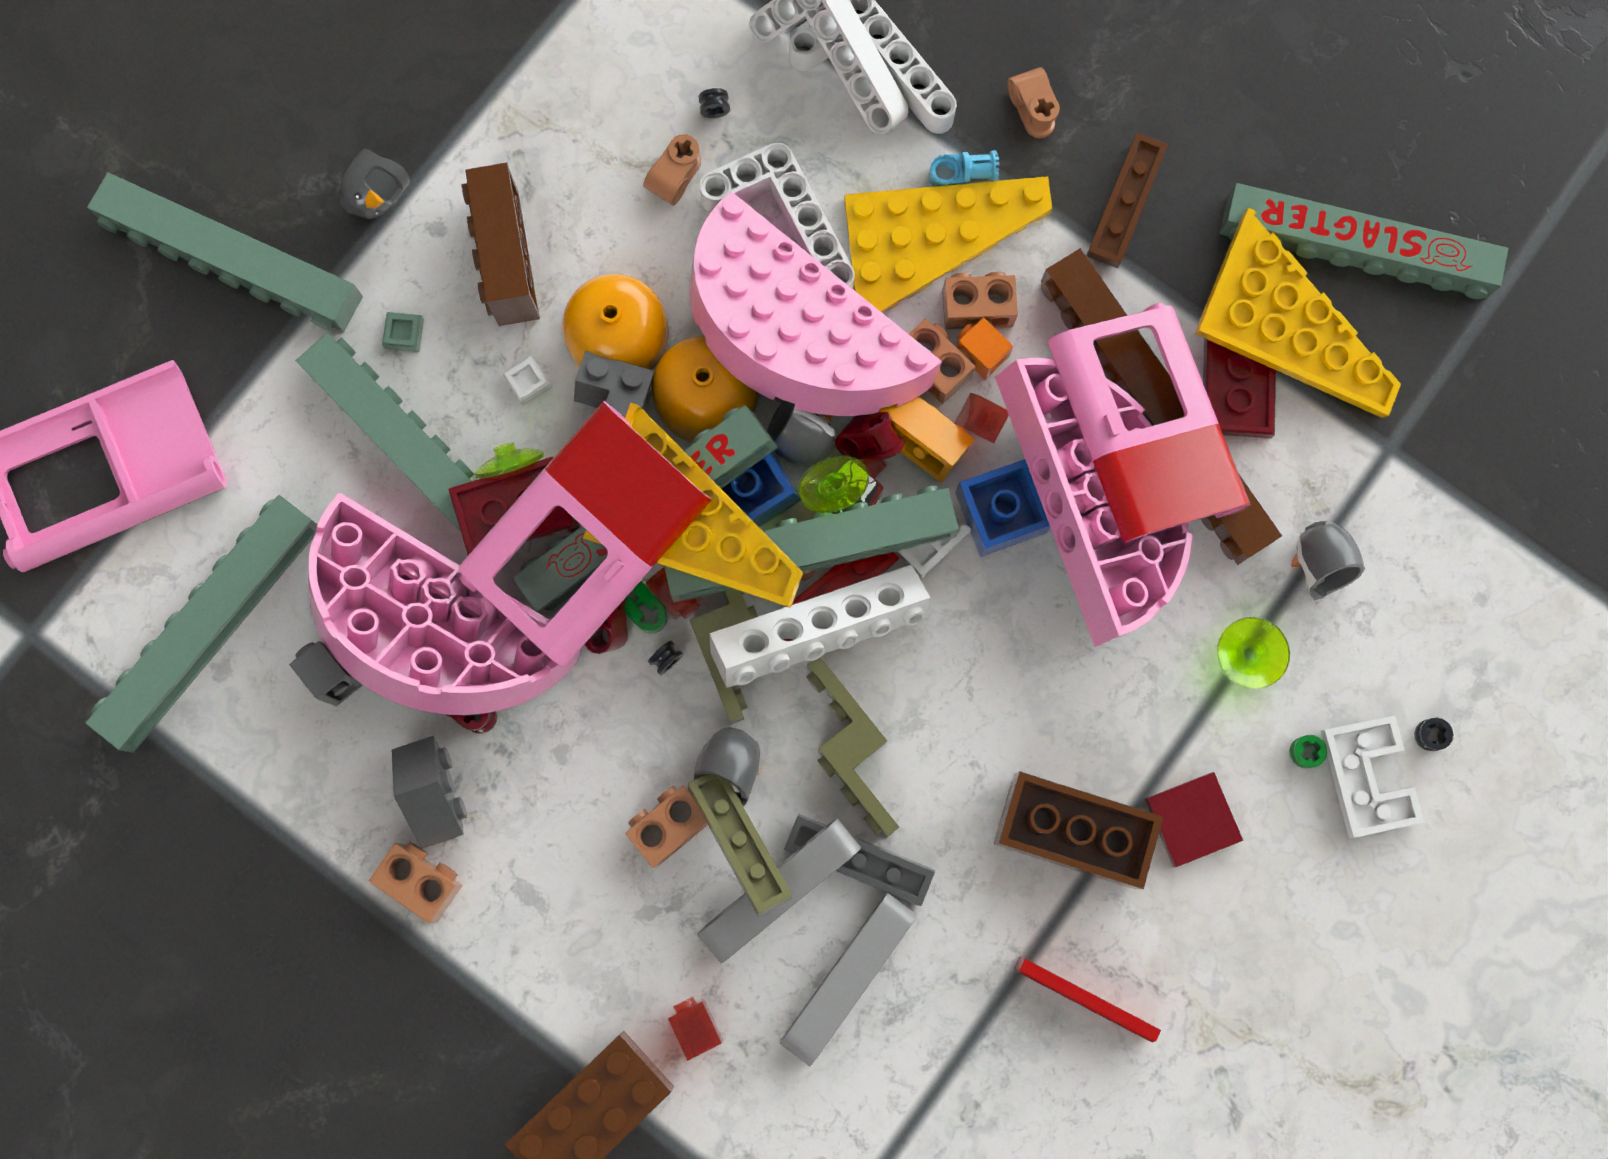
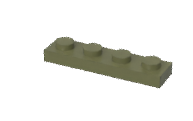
M705 774L689 782L688 789L757 916L759 917L792 900V893L730 782L711 774Z

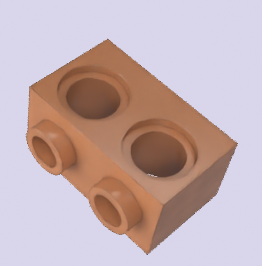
M991 272L985 276L971 277L968 273H957L949 278H945L942 289L944 329H963L970 322L976 325L983 317L994 328L1014 326L1018 316L1015 275ZM990 294H999L1004 298L1005 302L1000 304L994 303L988 296ZM964 295L969 298L970 303L967 305L958 304L953 297Z
M925 318L909 335L919 343L926 342L932 346L933 350L931 353L942 361L940 368L951 366L958 373L955 377H946L939 368L932 387L928 389L943 405L972 377L976 366L973 364V358L965 349L961 347L957 349L948 340L947 332L937 323L932 325Z
M674 785L657 798L660 804L650 813L644 809L628 822L631 828L625 834L652 868H657L708 825L692 795L684 786H681L678 790ZM679 802L688 803L692 811L690 818L683 823L675 822L671 815L673 806ZM656 825L661 829L663 837L657 846L649 847L643 840V833L649 826Z
M410 841L407 845L395 843L373 873L369 882L427 923H437L463 886L455 880L458 874L441 862L435 866L427 861L425 857L428 853ZM403 859H406L411 866L410 875L405 880L399 879L396 875V866ZM432 880H436L441 886V895L435 901L428 899L425 892L427 884Z

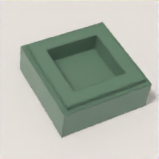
M387 312L382 346L385 349L419 352L424 322L422 315Z

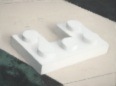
M1395 715L1320 731L1322 740L1327 747V758L1349 838L1425 823L1415 787L1381 794L1378 791L1370 758L1405 751Z

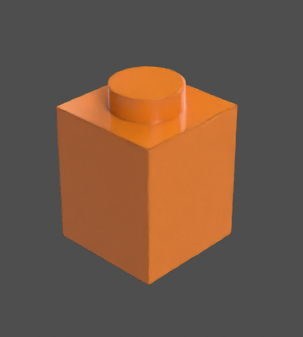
M984 317L976 325L970 322L957 336L959 339L957 349L961 347L971 355L974 360L973 364L976 366L975 371L984 380L1009 358L1014 347Z

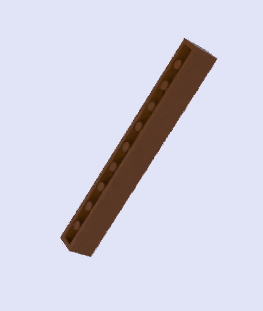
M1081 248L1045 270L1041 279V289L1050 302L1054 301L1061 311V319L1068 329H1076L1128 316ZM1138 330L1093 341L1105 377L1126 391L1145 409L1142 414L1152 426L1184 417L1183 408L1169 373ZM1241 476L1240 479L1251 505L1227 516L1216 518L1215 515L1201 519L1205 527L1210 531L1213 530L1220 539V547L1225 556L1230 560L1234 559L1237 565L1282 537L1280 531Z

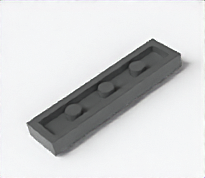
M798 814L784 850L794 853L827 825ZM852 836L861 848L853 857L839 867L836 872L922 906L935 870Z

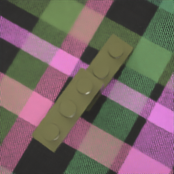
M735 589L724 591L729 603L728 605L689 620L731 725L744 720L742 710L748 707L740 688L733 690L732 686L726 688L710 653V633L758 617L754 606L747 608L742 596L745 593Z
M822 658L810 661L807 664V669L810 673L806 678L818 693L824 690L832 699L829 707L842 722L847 718L850 722L848 726L818 749L822 757L817 761L830 778L836 774L842 781L844 786L840 791L854 807L859 803L865 810L867 815L863 820L876 836L882 832L885 837H888L899 828L898 824L854 770L884 746L887 740Z

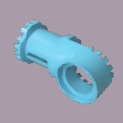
M992 150L989 154L969 155L968 152L944 154V156L939 155L931 163L928 176L929 181L933 187L968 184L970 180L976 179L997 181L999 177V168H996L999 165V162H997L999 160L996 150ZM939 166H947L952 169L954 176L951 179L943 180L936 175L935 170Z

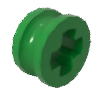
M1305 735L1291 743L1289 752L1292 762L1298 767L1312 768L1321 765L1325 761L1327 747L1319 737ZM1303 743L1306 746H1314L1315 750L1312 752L1313 761L1311 758L1304 759L1301 753L1305 750L1302 746Z

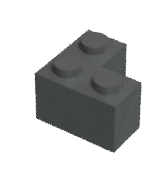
M585 351L575 379L574 401L598 408L605 401L624 418L630 403L637 404L645 411L651 393L654 371L619 360L602 358Z
M321 641L311 642L303 646L296 653V659L289 664L316 699L336 707L363 686L338 664Z
M433 735L392 749L394 798L420 848L423 849L464 835L462 819L467 818V811L462 798H455L453 794L454 784L448 769L452 768V762L446 747L440 749Z

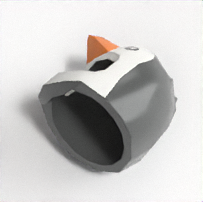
M783 400L773 415L767 429L768 434L778 447L773 451L791 463L815 465L823 462L835 448V429L831 424V415L798 410L794 408V403Z
M1330 521L1315 522L1305 528V532L1301 533L1298 538L1297 553L1291 563V567L1302 566L1306 576L1307 588L1314 600L1322 599L1328 594L1348 586L1361 577L1365 570L1362 554L1353 537L1343 527ZM1325 579L1324 582L1318 585L1321 580Z

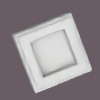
M532 356L502 373L522 405L552 387Z

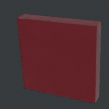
M1215 772L1145 798L1150 813L1163 816L1159 834L1173 867L1181 866L1244 841Z

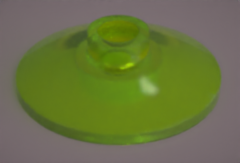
M514 442L506 443L493 449L495 456L482 464L475 471L476 478H488L505 474L535 463L545 455L543 450L531 448L516 449Z
M830 457L816 463L806 471L799 483V497L802 503L812 511L820 513L836 512L851 506L861 498L868 487L869 474L866 466L854 457Z
M1246 617L1233 622L1223 631L1217 645V658L1222 671L1232 682L1248 689H1261L1276 683L1284 675L1290 661V648L1285 635L1275 624L1263 618ZM1246 649L1254 651L1255 659L1253 661L1245 658L1244 652Z

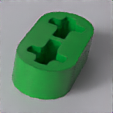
M640 581L633 589L639 599L634 603L627 596L625 613L643 632L649 634L657 633L666 625L667 613L659 600ZM644 604L651 612L658 609L659 612L656 616L659 621L654 625L650 621L643 624L642 621L645 619V616L639 609L640 606Z

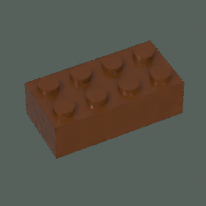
M508 163L465 169L467 183L461 184L465 204L469 205L471 216H467V224L471 238L474 237L477 248L472 249L475 268L477 271H480L482 282L477 283L481 303H485L488 316L493 315L499 326L538 320L540 316L519 191Z
M1019 771L1013 775L993 844L1122 886L1144 890L1163 816Z
M623 1031L521 1128L505 1146L516 1159H603L672 1092L674 1086L629 1035Z

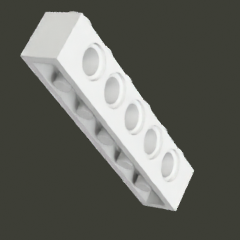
M911 564L794 604L791 608L785 607L710 633V653L726 688L737 684L745 685L757 677L771 672L780 673L789 668V666L805 660L814 661L825 653L839 648L848 649L859 641L871 637H882L891 630L905 625H916L928 617L930 596ZM818 627H825L827 629L822 630L818 629ZM783 639H793V641H784ZM752 650L760 651L758 653H749Z

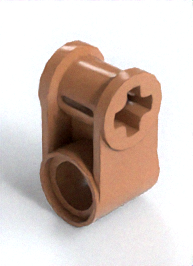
M1039 67L1008 78L1009 96L1013 105L1017 108L1028 134L1035 138H1046L1051 135L1060 107L1051 89L1045 70Z
M687 134L674 137L659 160L650 168L645 177L643 187L674 206L681 199L688 184L701 166L697 141Z

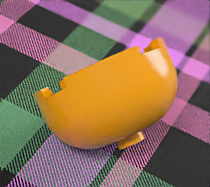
M602 275L581 285L569 299L562 319L564 341L578 367L581 365L585 351H588L602 358L619 360L651 370L662 358L668 343V322L659 297L645 283L627 275Z
M705 336L687 338L672 346L657 364L652 381L653 400L661 420L677 437L692 443L699 433L707 429L712 430L722 423L723 416L734 408L739 407L741 409L746 405L754 413L758 400V392L734 377L712 354L705 343Z

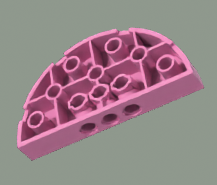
M733 192L729 193L716 205L703 223L696 242L689 283L690 306L696 326H700L706 338L705 343L712 354L734 377L749 388L771 400L778 397L794 403V408L798 410L832 416H859L878 413L880 408L894 404L897 407L904 405L932 387L942 363L940 359Z
M1050 358L1015 360L999 373L995 379L1094 647H1097L1149 622L1161 607L1171 600L1187 568L1191 552L1192 533L1188 532V523L1123 543L1055 360ZM1106 378L1125 428L1128 431H1136L1151 427L1150 422L1142 414L1145 409L1126 391Z
M339 493L333 499L320 518L316 534L310 546L308 565L309 603L313 621L321 640L338 664L355 680L378 695L406 707L447 715L484 714L504 710L533 699L557 684L578 663L581 652L580 648L565 667L557 664L478 590L476 592L471 591L459 580L461 573L458 567L460 565L343 494ZM506 594L539 626L545 627L551 621Z

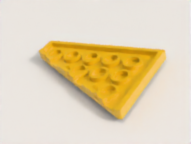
M1048 176L845 194L844 203L850 258L855 273L854 291L881 313L893 309L902 300L913 297L931 286L937 279L951 271L958 270L967 261L978 258L996 247L997 243L1014 233L1018 234L1032 222H1038L1048 216L1052 211Z
M1247 208L1241 216L1194 334L1381 418L1389 416L1401 383L1391 371L1383 367L1382 361L1375 352L1370 353L1357 338L1358 332L1340 311L1333 308L1331 300L1324 292L1320 294L1305 276L1308 273L1294 256L1282 247L1278 237L1266 230L1256 218L1255 214L1257 212Z
M630 403L625 419L632 425L631 427L699 490L712 499L658 560L657 564L791 608L803 574L802 570L640 406ZM585 531L583 539L603 545L589 531Z

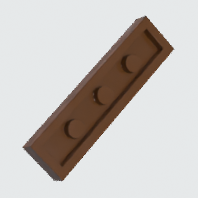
M1136 132L1087 252V257L1119 268L1169 144Z

